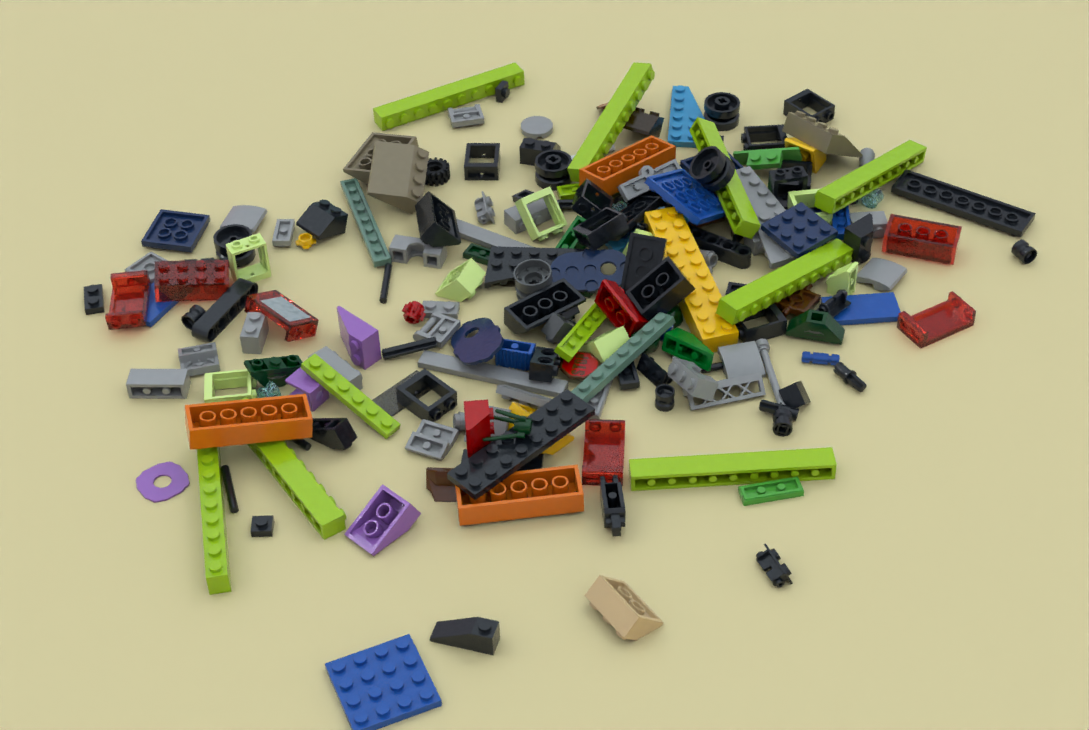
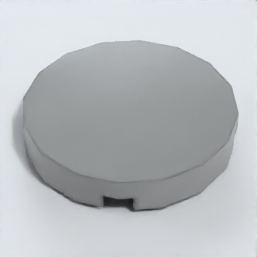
M532 116L522 121L521 131L527 138H546L553 132V123L546 117Z

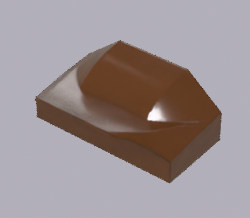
M427 467L426 489L431 492L434 501L456 502L455 484L447 478V473L453 468Z

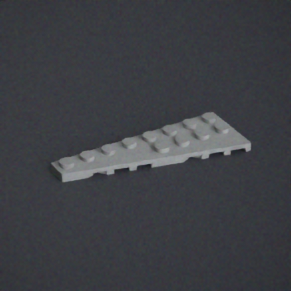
M750 166L736 170L760 225L786 211ZM760 226L757 234L771 269L786 265L796 259L764 233Z

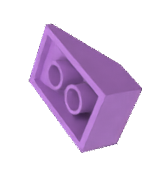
M338 306L337 314L340 336L352 362L366 370L382 359L379 332L376 328L341 306Z
M382 484L344 535L374 556L407 532L421 513L405 499Z

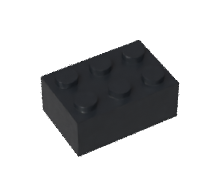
M668 256L628 289L626 294L639 312L650 321L659 312L668 313L693 292L695 287Z

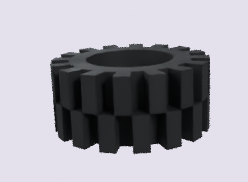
M434 157L433 160L428 158L425 185L430 184V186H433L435 184V186H438V184L443 185L444 182L447 183L450 179L449 163L443 160V158L437 160V157Z

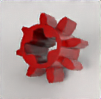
M417 301L405 304L402 309L405 321L410 324L423 321L426 315L424 313V306Z

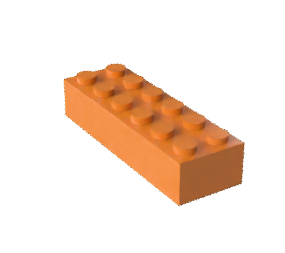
M651 135L579 169V187L587 178L610 196L619 193L617 187L638 177L639 170L643 166L648 165L654 170L656 167L676 159V146Z
M306 394L185 405V425L190 450L312 438L313 418Z
M578 464L516 471L477 500L471 498L455 485L460 526L584 511V492Z

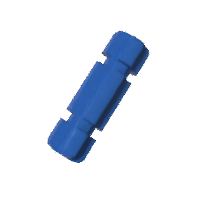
M808 351L802 353L803 363H810L812 361L813 364L828 365V363H831V365L835 366L840 360L838 354L829 356L828 353L813 352V354H810Z

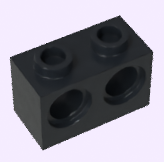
M536 347L530 361L529 380L552 383L554 376L558 375L562 358L554 352L553 348Z

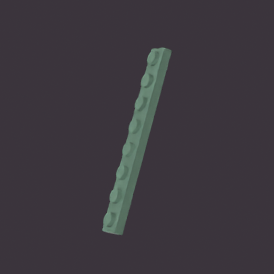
M353 178L340 181L342 191L374 267L384 266L387 263L392 264L391 256L358 180Z
M659 312L571 392L586 403L589 402L676 323L674 317Z

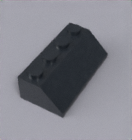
M428 191L415 205L421 241L433 247L459 245L461 239L455 211Z
M562 278L504 307V324L514 334L524 333L547 322L553 312L561 315L586 302V298L566 279Z

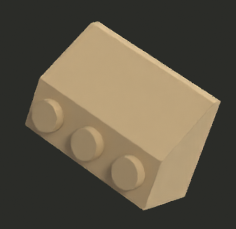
M599 575L584 595L590 601V606L603 615L602 619L607 624L613 626L616 629L615 633L623 640L631 639L637 641L658 629L664 623L625 581Z

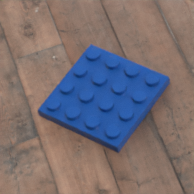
M683 168L649 176L644 182L651 191L658 193L663 201L674 206L678 213L684 214L694 225L726 217L718 196L706 190Z
M410 634L325 663V669L351 730H377L442 706V700Z

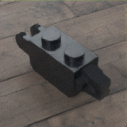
M617 475L612 476V482L606 483L605 477L602 476L600 477V502L604 528H611L613 537L621 536V527H625L626 517L621 482H618Z

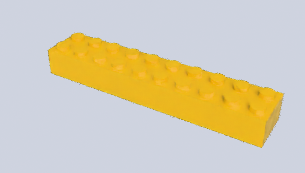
M675 207L645 212L644 223L648 225L647 231L651 232L653 237L667 239L664 259L669 256L695 287L693 292L678 303L691 334L696 336L712 352H718V347L737 344L739 331L736 325H731L716 314L719 300L722 296L683 214L678 213Z

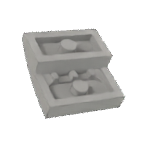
M251 205L233 206L220 225V228L239 224L248 227L254 233L266 215L267 210Z
M872 258L857 274L856 281L857 283L873 284L874 290L891 291L907 273V268L889 260Z
M755 341L718 347V355L723 363V372L726 379L761 372L762 378L766 377L764 365Z
M215 342L178 349L180 368L188 369L189 377L220 371Z
M422 419L417 431L412 432L405 450L442 461L460 434L459 430Z

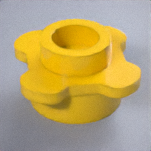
M302 233L298 236L295 244L303 249H309L312 244H316V239L312 238V235L309 233Z

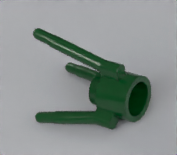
M496 409V413L510 418L494 416V419L513 423L514 431H517V433L491 436L482 440L486 442L524 438L525 434H531L532 419Z

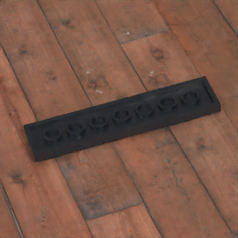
M907 169L891 187V192L899 196L1018 237H1022L1036 214Z
M566 389L526 417L532 419L530 435L525 434L524 438L492 441L449 471L447 478L471 498L477 500L594 416L595 408ZM513 426L502 435L517 433V431H514Z

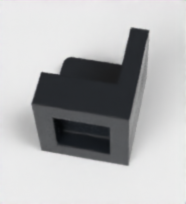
M802 381L795 382L778 390L784 404L789 407L798 408L811 402Z

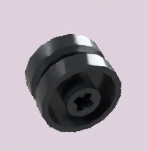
M718 92L710 94L705 98V120L714 122L718 131H729L738 126L740 115V100L738 97L730 93Z
M709 146L701 150L693 158L689 171L690 175L706 190L715 192L725 187L731 181L735 172V165L716 146Z
M546 150L539 153L535 158V181L537 185L542 189L550 186L552 191H556L557 186L571 184L572 181L567 169L572 161L571 156L561 150Z
M232 224L224 226L215 232L213 236L218 262L221 265L230 267L226 244L251 236L252 231L248 227ZM255 249L235 255L237 267L245 266L253 261L256 256Z

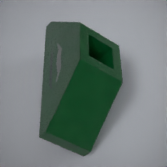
M810 309L789 320L786 330L787 336L842 345L845 329L828 312Z
M298 355L244 361V365L250 375L265 388L285 386L287 384L285 379L299 369L301 363H303Z

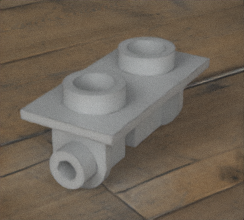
M482 191V197L477 198L474 202L478 222L485 224L491 220L495 224L494 216L496 215L491 207L493 202Z

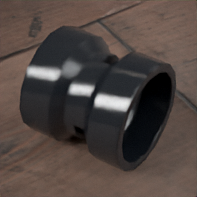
M1023 239L1017 241L1011 249V252L1016 257H1019L1024 264L1031 263L1037 256V250L1029 246V243Z
M193 305L189 312H186L181 317V321L186 328L192 330L195 322L206 311L199 305Z
M661 384L655 389V407L659 411L667 412L674 407L675 390L671 385Z
M778 409L773 413L774 434L784 437L792 433L793 414L790 410Z

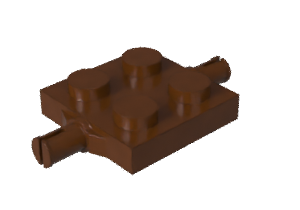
M812 284L794 292L791 296L781 299L779 302H775L785 318L789 314L798 316L809 309L813 310L820 302L821 295L810 291L813 287Z

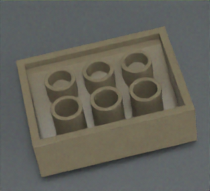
M788 112L783 132L825 154L862 158L860 151L844 135L838 133V129L828 128L826 123L816 122V118L806 117L804 112Z
M372 132L343 168V172L368 184L376 141L418 146L417 137Z
M376 141L367 195L413 214L416 211L415 205L423 197L429 152L415 145Z

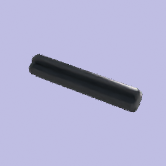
M431 337L385 348L382 350V355L386 360L436 348L438 344L436 338Z

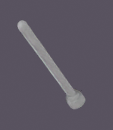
M758 339L755 343L765 366L776 402L778 404L782 402L785 405L778 391L780 386L768 354L770 350L768 340Z

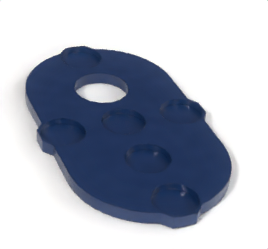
M585 249L581 252L562 254L550 266L553 276L552 281L554 283L564 278L578 292L588 293L598 291L604 279L614 281L620 287L626 256L613 249L595 251ZM607 263L613 264L616 267L615 273L611 275L603 274L600 269Z
M478 318L464 323L451 338L454 355L459 357L461 362L467 366L491 360L504 343L499 326L494 325L489 318ZM479 330L474 336L466 338L469 333Z

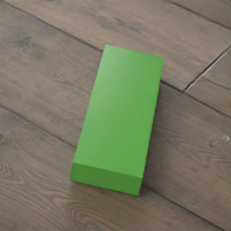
M798 476L738 486V493L744 506L804 496V490Z

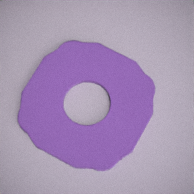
M173 462L159 463L143 471L136 478L137 490L145 499L155 503L173 498L182 493L190 484L188 474L180 465ZM168 476L172 479L171 483L166 487L158 488L154 485V481L158 477Z

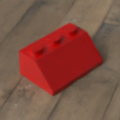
M607 279L602 280L594 302L615 328L624 326L629 338H631L632 334L639 331L648 321L616 282Z
M488 399L464 401L468 458L492 442H484L483 438L491 437V434H495L494 422H490V420H494L493 407L489 408Z

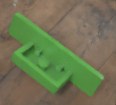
M799 147L733 152L734 158L741 165L750 166L752 170L781 168L782 160H802Z

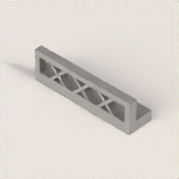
M761 372L717 381L719 383L717 390L724 393L719 401L712 399L711 402L706 403L707 400H704L702 404L695 405L693 396L682 389L684 397H688L690 411L766 395ZM758 382L760 392L753 393L747 387L750 383ZM737 386L742 389L738 397L728 393L731 387Z

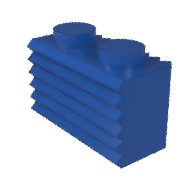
M504 339L502 348L495 354V365L506 368L510 367L511 369L518 368V370L521 369L523 371L529 370L530 361L536 350V344Z

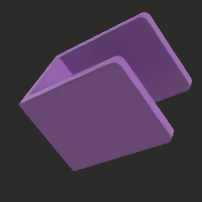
M301 367L285 379L287 384L296 388L290 395L306 394L312 412L330 398L329 391L303 371Z

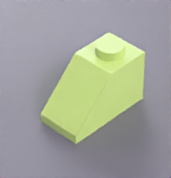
M853 262L837 269L832 275L830 274L826 280L827 293L834 296L838 290L844 289L848 295H852L855 292L859 263Z

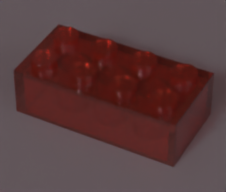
M890 214L884 233L882 252L954 265L962 227Z
M228 260L155 261V301L218 300L229 289Z

